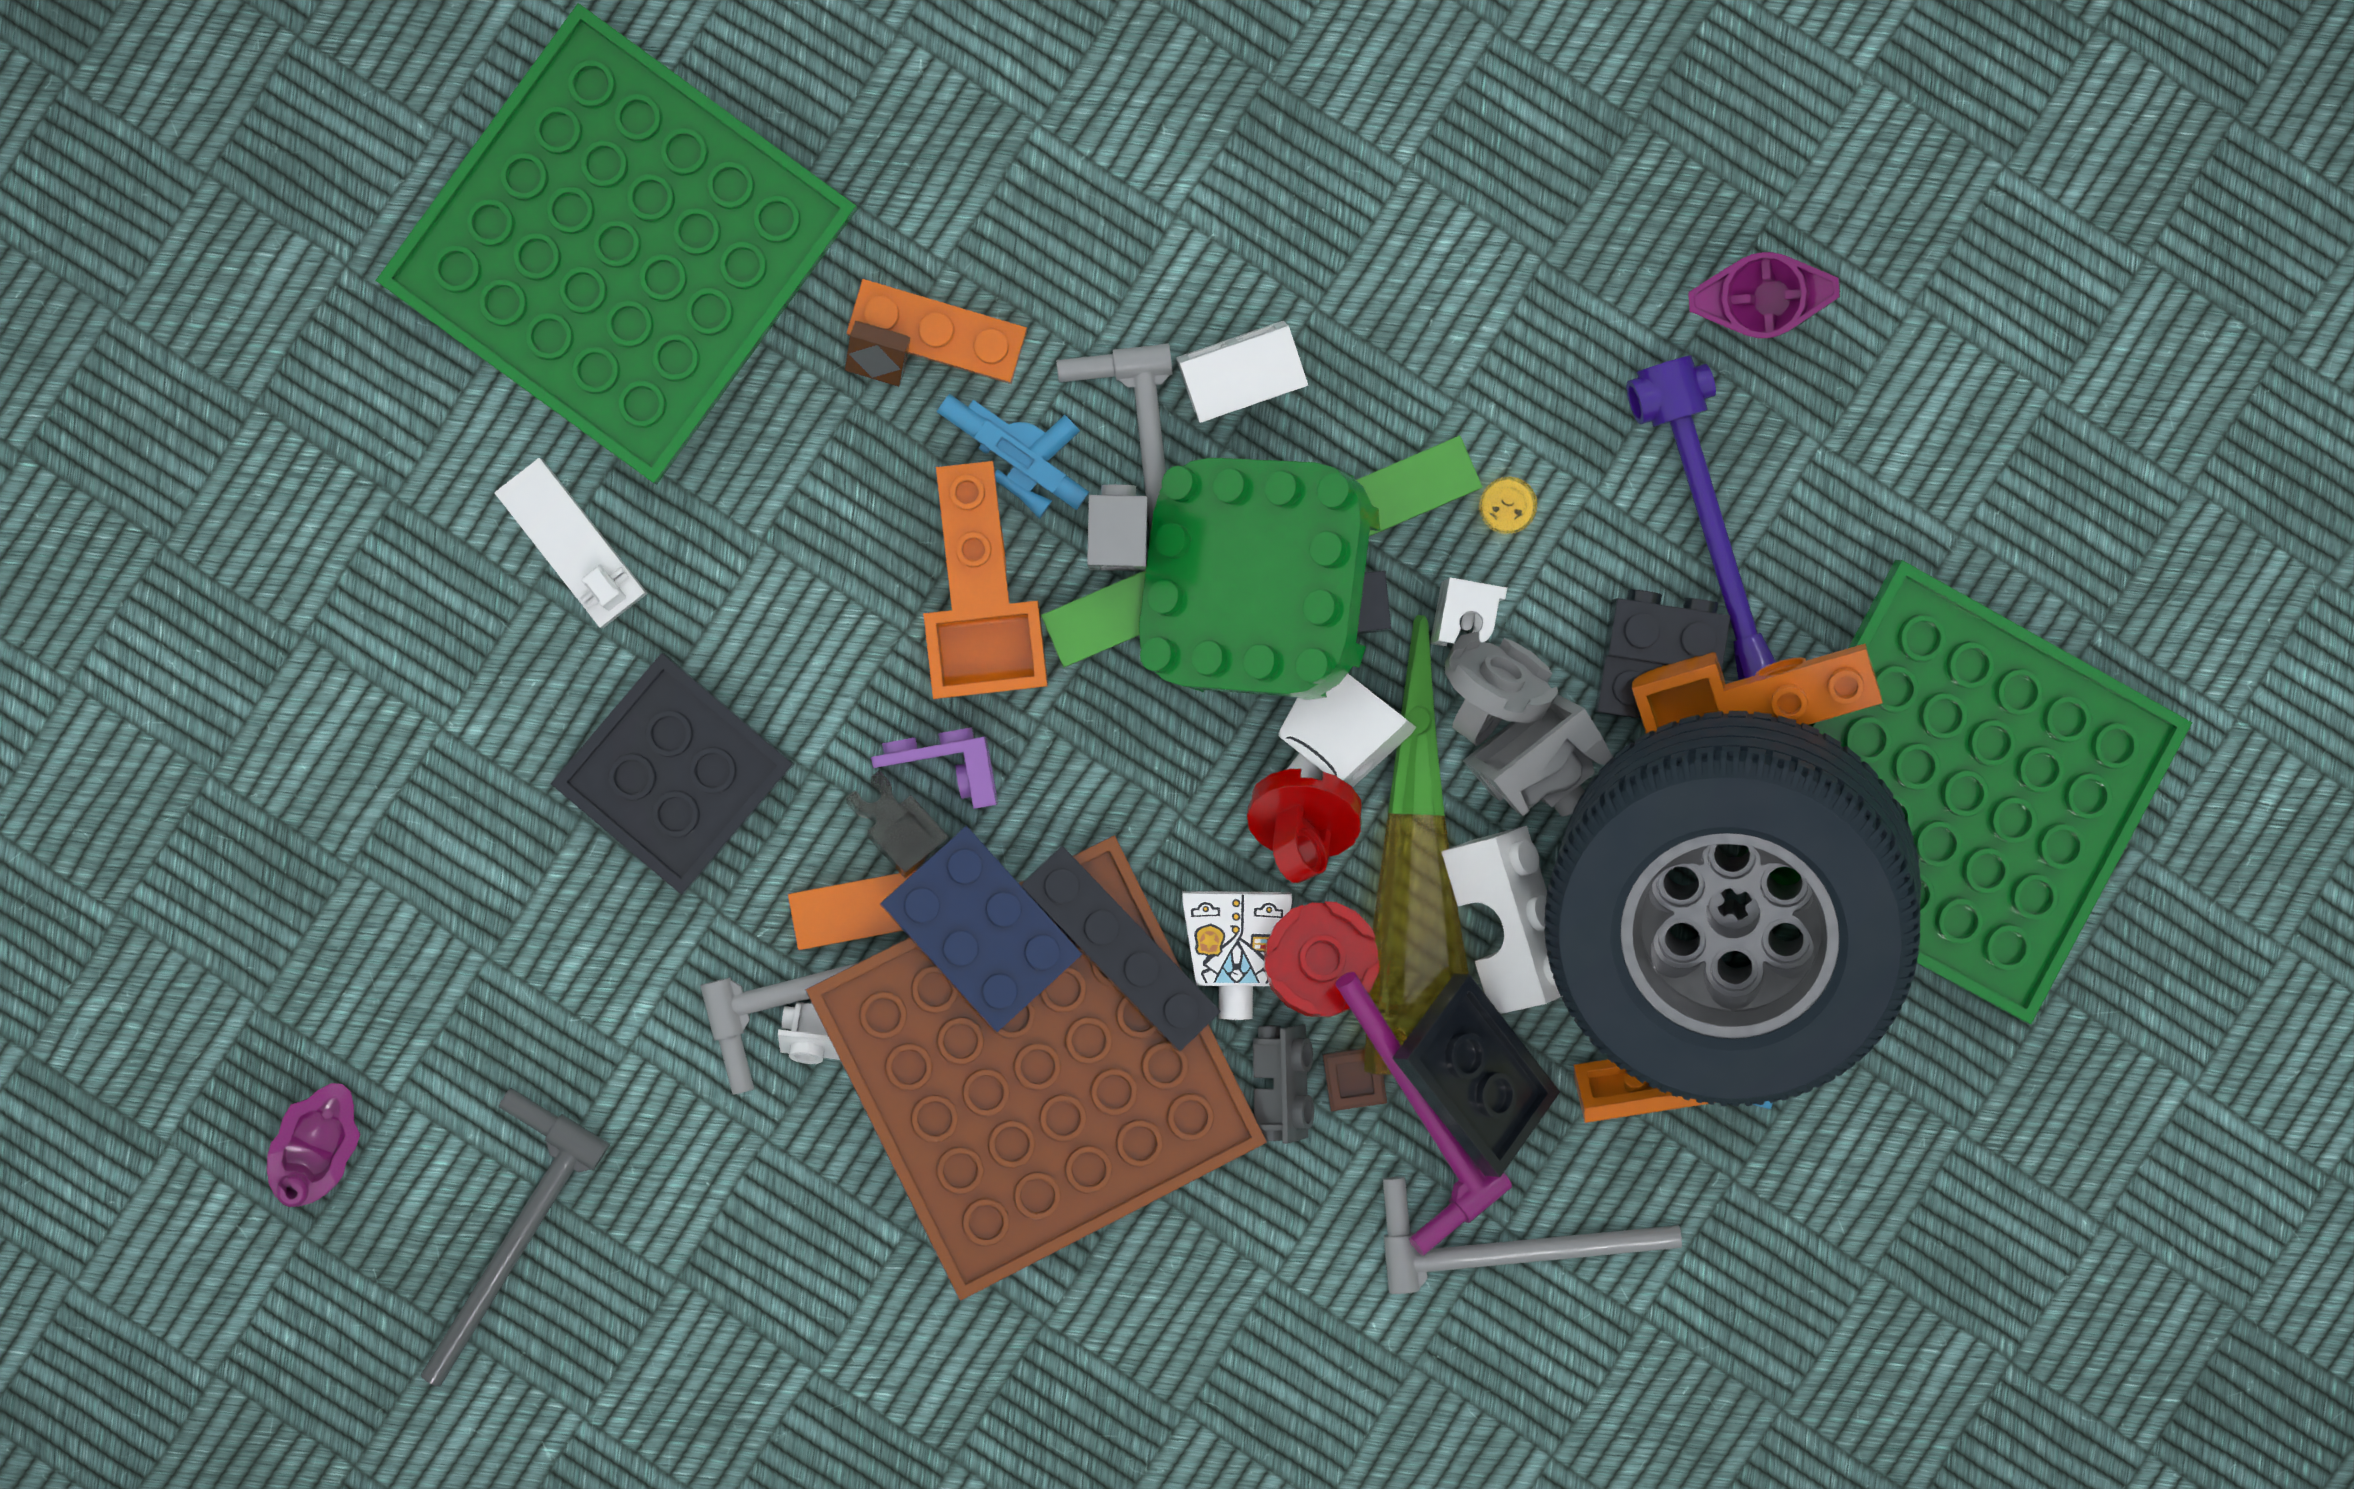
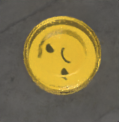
M1508 476L1494 480L1483 490L1479 499V513L1483 522L1488 528L1500 534L1520 532L1530 525L1537 512V498L1533 489L1528 483L1516 477Z

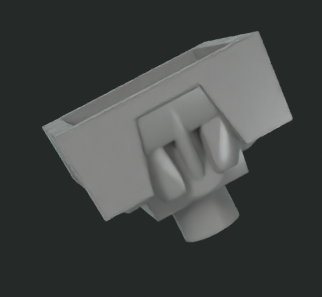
M1557 694L1548 712L1541 720L1531 723L1511 722L1466 757L1463 762L1494 798L1499 801L1505 799L1520 815L1524 816L1531 807L1541 800L1550 807L1554 806L1560 816L1564 817L1573 813L1578 800L1584 794L1585 790L1580 784L1594 774L1592 760L1605 765L1613 756L1585 708Z

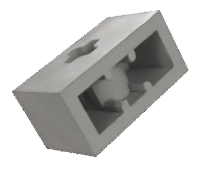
M1101 485V495H1089L1087 555L1089 570H1146L1147 496H1136V486Z

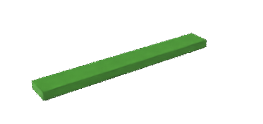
M1460 435L1356 480L1364 487L1372 506L1379 508L1380 531L1370 530L1369 537L1483 488ZM1146 570L1041 615L1063 668L1140 636L1139 622Z

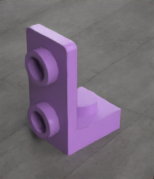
M972 727L938 733L940 745L924 748L917 747L916 738L882 743L884 755L871 757L873 768L963 752L965 764L955 765L961 799L972 797L973 809L998 804L987 737L974 738Z

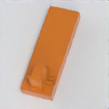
M916 870L789 893L788 899L798 950L903 931L881 907L880 903Z

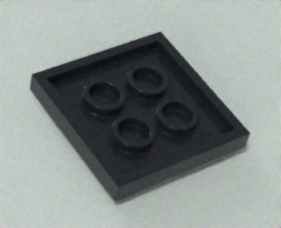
M661 653L557 775L551 785L677 892L683 895L795 763L665 653Z

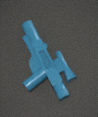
M951 394L945 398L937 410L938 414L979 442V449L986 454L992 451L1013 466L1008 475L997 469L995 472L996 482L1020 498L1039 519L1046 512L1052 500L1032 492L1036 484H1039L1075 510L1079 509L1090 493L1048 462L1080 432L1066 415L1044 432L1035 425L1026 422L1007 424L975 400L967 406Z

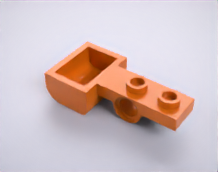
M987 461L936 467L952 610L923 613L933 699L1048 687L1039 602L1029 601L1010 604L1006 558L994 462Z
M1866 644L1807 661L1805 658L1800 657L1781 660L1763 667L1756 672L1755 676L1728 684L1725 683L1715 652L1650 670L1638 676L1632 682V691L1646 733L1650 731L1656 732L1658 727L1673 721L1679 723L1680 719L1695 715L1702 717L1704 713L1723 711L1724 714H1729V711H1747L1748 714H1754V712L1772 714V717L1775 718L1782 716L1793 719L1800 725L1802 723L1809 725L1883 703Z

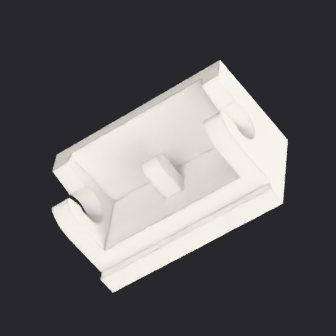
M1284 321L1176 357L1192 407L1200 423L1308 386L1289 325Z
M1451 577L1441 582L1430 644L1447 646V643L1454 644L1460 629L1462 628L1467 631L1472 626V633L1478 632L1479 642L1487 641L1493 633L1498 604L1500 601L1505 600L1507 588Z

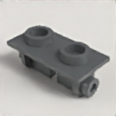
M1306 1024L1281 1028L1279 1025L1258 1026V1037L1252 1038L1254 1078H1274V1088L1254 1089V1117L1266 1141L1282 1140L1284 1144L1306 1139L1308 1138V1129L1312 1127L1314 1121L1313 1099L1310 1095H1307V1072L1310 1071L1313 1062V1047L1310 1039L1306 1038Z

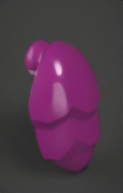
M330 1083L315 1091L308 1099L291 1104L282 1119L278 1135L270 1144L267 1155L268 1183L274 1196L287 1207H299L313 1203L331 1191L344 1175L346 1162L356 1149L360 1132L354 1121V1104L351 1091L343 1084Z

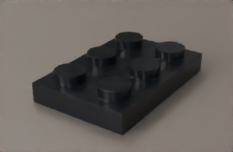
M1454 973L1392 1058L1485 1176H1502L1560 1093L1470 974Z

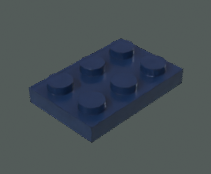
M967 826L961 829L880 903L881 907L995 1032L1002 1029L1082 955L1076 946Z

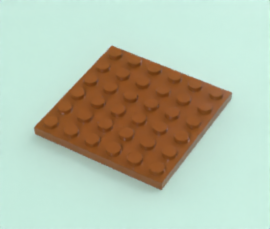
M1115 835L1073 855L1079 864L1180 968ZM910 937L805 989L960 1301L1267 1143L1209 1024L1180 1052L1176 1051L1083 953L998 1032H995Z

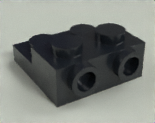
M1628 589L1627 600L1613 599L1610 608L1595 712L1642 719L1632 691V682L1638 676L1662 666L1715 652L1722 670L1731 615L1718 614V602L1702 599L1684 598L1683 608L1661 605L1662 594L1643 590Z

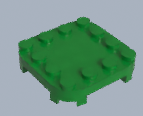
M1206 458L1190 461L1184 466H1173L1168 469L1162 478V488L1153 511L1139 622L1140 659L1143 666L1148 670L1154 671L1165 681L1201 692L1211 690L1298 697L1304 700L1326 698V692L1339 685L1353 666L1360 668L1366 646L1356 643L1369 533L1370 530L1380 531L1379 508L1372 506L1364 487L1353 478V475L1316 462Z

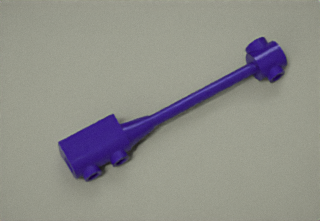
M1692 355L1636 372L1638 378L1627 381V397L1631 411L1639 424L1652 422L1653 427L1667 423L1671 425L1727 613L1731 615L1730 622L1736 639L1733 641L1737 675L1738 680L1755 676L1757 671L1775 663L1776 660L1762 634L1757 632L1692 418L1693 415L1708 410L1705 399L1716 395L1715 380L1707 364L1695 366Z

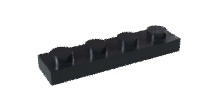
M1063 846L1056 849L1020 884L1058 928L1176 1051L1180 1052L1221 1012Z

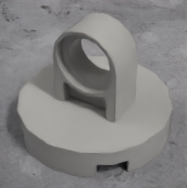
M1478 632L1461 635L1454 643L1445 660V674L1453 688L1465 698L1453 721L1452 728L1476 746L1483 743L1493 733L1502 719L1519 723H1531L1541 720L1558 694L1557 687L1551 688L1548 684L1552 675L1549 667L1534 653L1506 638L1502 640L1500 646H1496L1491 643L1479 642Z

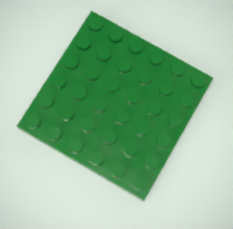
M577 3L375 281L657 485L858 208L773 144L581 4Z
M1895 560L1848 647L1866 644L1883 703L1809 724V726L1819 729V733L1822 735L1826 733L1840 741L1842 747L1847 746L1860 756L1861 762H1867L1878 774V779H1882L1893 793V798L1898 801L1905 814V820L1908 821L1914 837V843L1916 844L1921 878L1920 945L1917 964L2021 1021L2032 1024L2193 722L1907 562ZM1743 845L1737 857L1748 853L1749 848ZM1782 866L1770 873L1772 879L1781 885H1792L1801 879L1800 874L1790 867Z

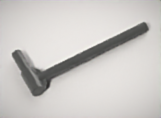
M512 1088L507 1091L498 1107L546 1136L545 1141L549 1155L554 1157L421 1373V1377L425 1381L437 1387H440L573 1170L578 1173L587 1170L594 1171L610 1146V1143L563 1114L559 1117Z

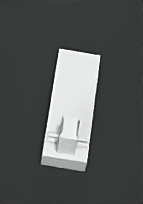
M538 458L494 492L600 628L606 627L648 594L543 459Z

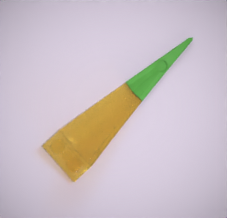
M1417 615L1413 622L1401 715L1417 728L1396 749L1372 929L1376 938L1374 941L1378 949V960H1380L1379 973L1371 991L1368 993L1400 1045L1404 1043L1454 973L1469 974L1457 902L1441 853L1449 849L1438 759L1429 625L1425 615ZM1366 1034L1364 1072L1392 1075Z

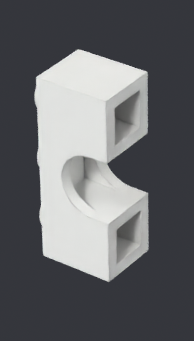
M1527 826L1473 839L1442 851L1457 905L1462 906L1470 903L1485 904L1496 912L1502 922L1504 941L1501 949L1475 961L1484 993L1498 1012L1503 1014L1539 1006L1562 997L1553 979V973L1551 972L1547 956L1548 950L1545 944L1544 917L1547 890L1539 867V854L1531 841Z

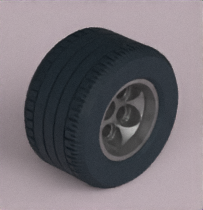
M1723 711L1704 713L1702 717L1695 715L1680 719L1679 723L1673 721L1658 727L1656 732L1650 731L1636 739L1635 744L1630 743L1616 754L1614 759L1611 758L1600 769L1599 774L1594 776L1586 787L1584 794L1578 800L1568 822L1549 882L1544 917L1545 944L1548 950L1547 956L1551 972L1553 973V979L1560 996H1563L1562 1000L1570 1015L1575 1017L1574 1021L1584 1035L1590 1037V1042L1602 1054L1606 1053L1608 1060L1612 1063L1614 1062L1621 1070L1626 1069L1627 1074L1636 1077L1642 1083L1646 1081L1652 1088L1656 1087L1664 1093L1667 1091L1671 1092L1672 1096H1680L1688 1101L1691 1098L1696 1099L1698 1103L1708 1102V1104L1714 1105L1715 1102L1721 1103V1106H1727V1104L1739 1106V1104L1744 1103L1746 1106H1752V1104L1763 1105L1765 1101L1774 1103L1778 1100H1787L1791 1095L1794 1097L1800 1096L1802 1093L1812 1091L1813 1087L1819 1088L1825 1083L1831 1082L1835 1079V1075H1842L1852 1068L1856 1061L1859 1062L1868 1054L1889 1030V1026L1895 1021L1902 1009V1004L1907 998L1911 988V981L1914 979L1917 957L1919 955L1921 899L1919 859L1914 837L1898 801L1893 798V793L1882 779H1878V774L1867 762H1861V757L1847 746L1842 747L1840 741L1826 733L1822 735L1819 733V729L1804 723L1801 725L1797 724L1796 720L1782 716L1775 718L1772 717V714L1760 712L1748 714L1747 711H1729V714H1724ZM1718 845H1744L1749 848V851L1741 857H1728L1721 852ZM1782 866L1790 867L1800 874L1801 879L1792 885H1781L1772 879L1770 873ZM1675 867H1686L1696 874L1698 880L1690 885H1679L1673 882L1667 873ZM1732 888L1736 894L1747 892L1745 904L1740 906L1739 902L1735 899L1726 902V890ZM1688 923L1694 926L1699 936L1689 941L1680 940L1671 934L1669 928L1674 924ZM1780 923H1790L1798 927L1802 935L1793 941H1784L1777 938L1771 930ZM1730 951H1739L1747 955L1751 963L1744 968H1732L1723 962L1721 956Z

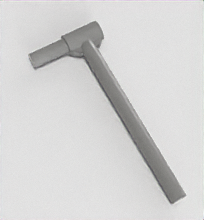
M1159 344L1113 349V354L1056 360L1059 383L1116 377V381H1120L1127 388H1134L1145 494L1148 499L1149 531L1151 534L1153 511L1162 488V478L1166 473L1157 385H1162L1170 375H1173L1170 345Z
M855 964L745 992L740 984L731 980V977L700 985L714 1041L719 1040L732 1095L754 1089L741 1034L745 1033L744 1029L750 1021L749 1014L809 999L805 989Z
M1405 1177L1383 1178L1388 1233L1384 1235V1247L1390 1294H1407L1420 1291V1287L1428 1279L1427 1272L1682 1248L1680 1226L1674 1225L1433 1248L1422 1256L1409 1241V1238L1414 1233L1410 1232Z

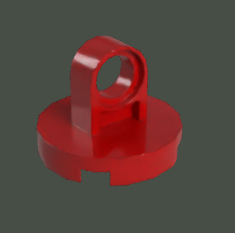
M1287 769L1269 774L1258 782L1252 791V798L1247 810L1249 830L1260 844L1273 851L1275 862L1280 872L1292 883H1300L1323 873L1328 864V857L1339 855L1353 846L1361 832V799L1351 785L1333 774L1323 772L1322 780L1301 777L1302 769Z
M1312 902L1304 906L1292 908L1275 924L1264 947V971L1271 990L1288 1008L1305 1016L1332 1017L1351 1010L1335 984L1342 975L1355 972L1367 992L1371 991L1379 973L1380 962L1378 960V949L1374 941L1376 938L1372 928L1356 911L1337 902Z

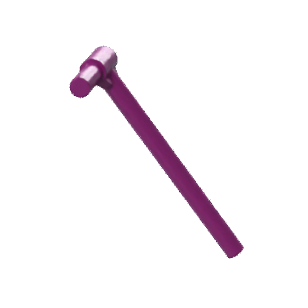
M1349 972L1342 975L1336 981V987L1458 1178V1181L1453 1185L1452 1195L1449 1199L1450 1204L1409 1238L1415 1250L1424 1256L1462 1223L1472 1222L1510 1190L1512 1184L1505 1173L1501 1177L1485 1176L1395 1063L1392 1058L1401 1047L1399 1041L1356 973Z

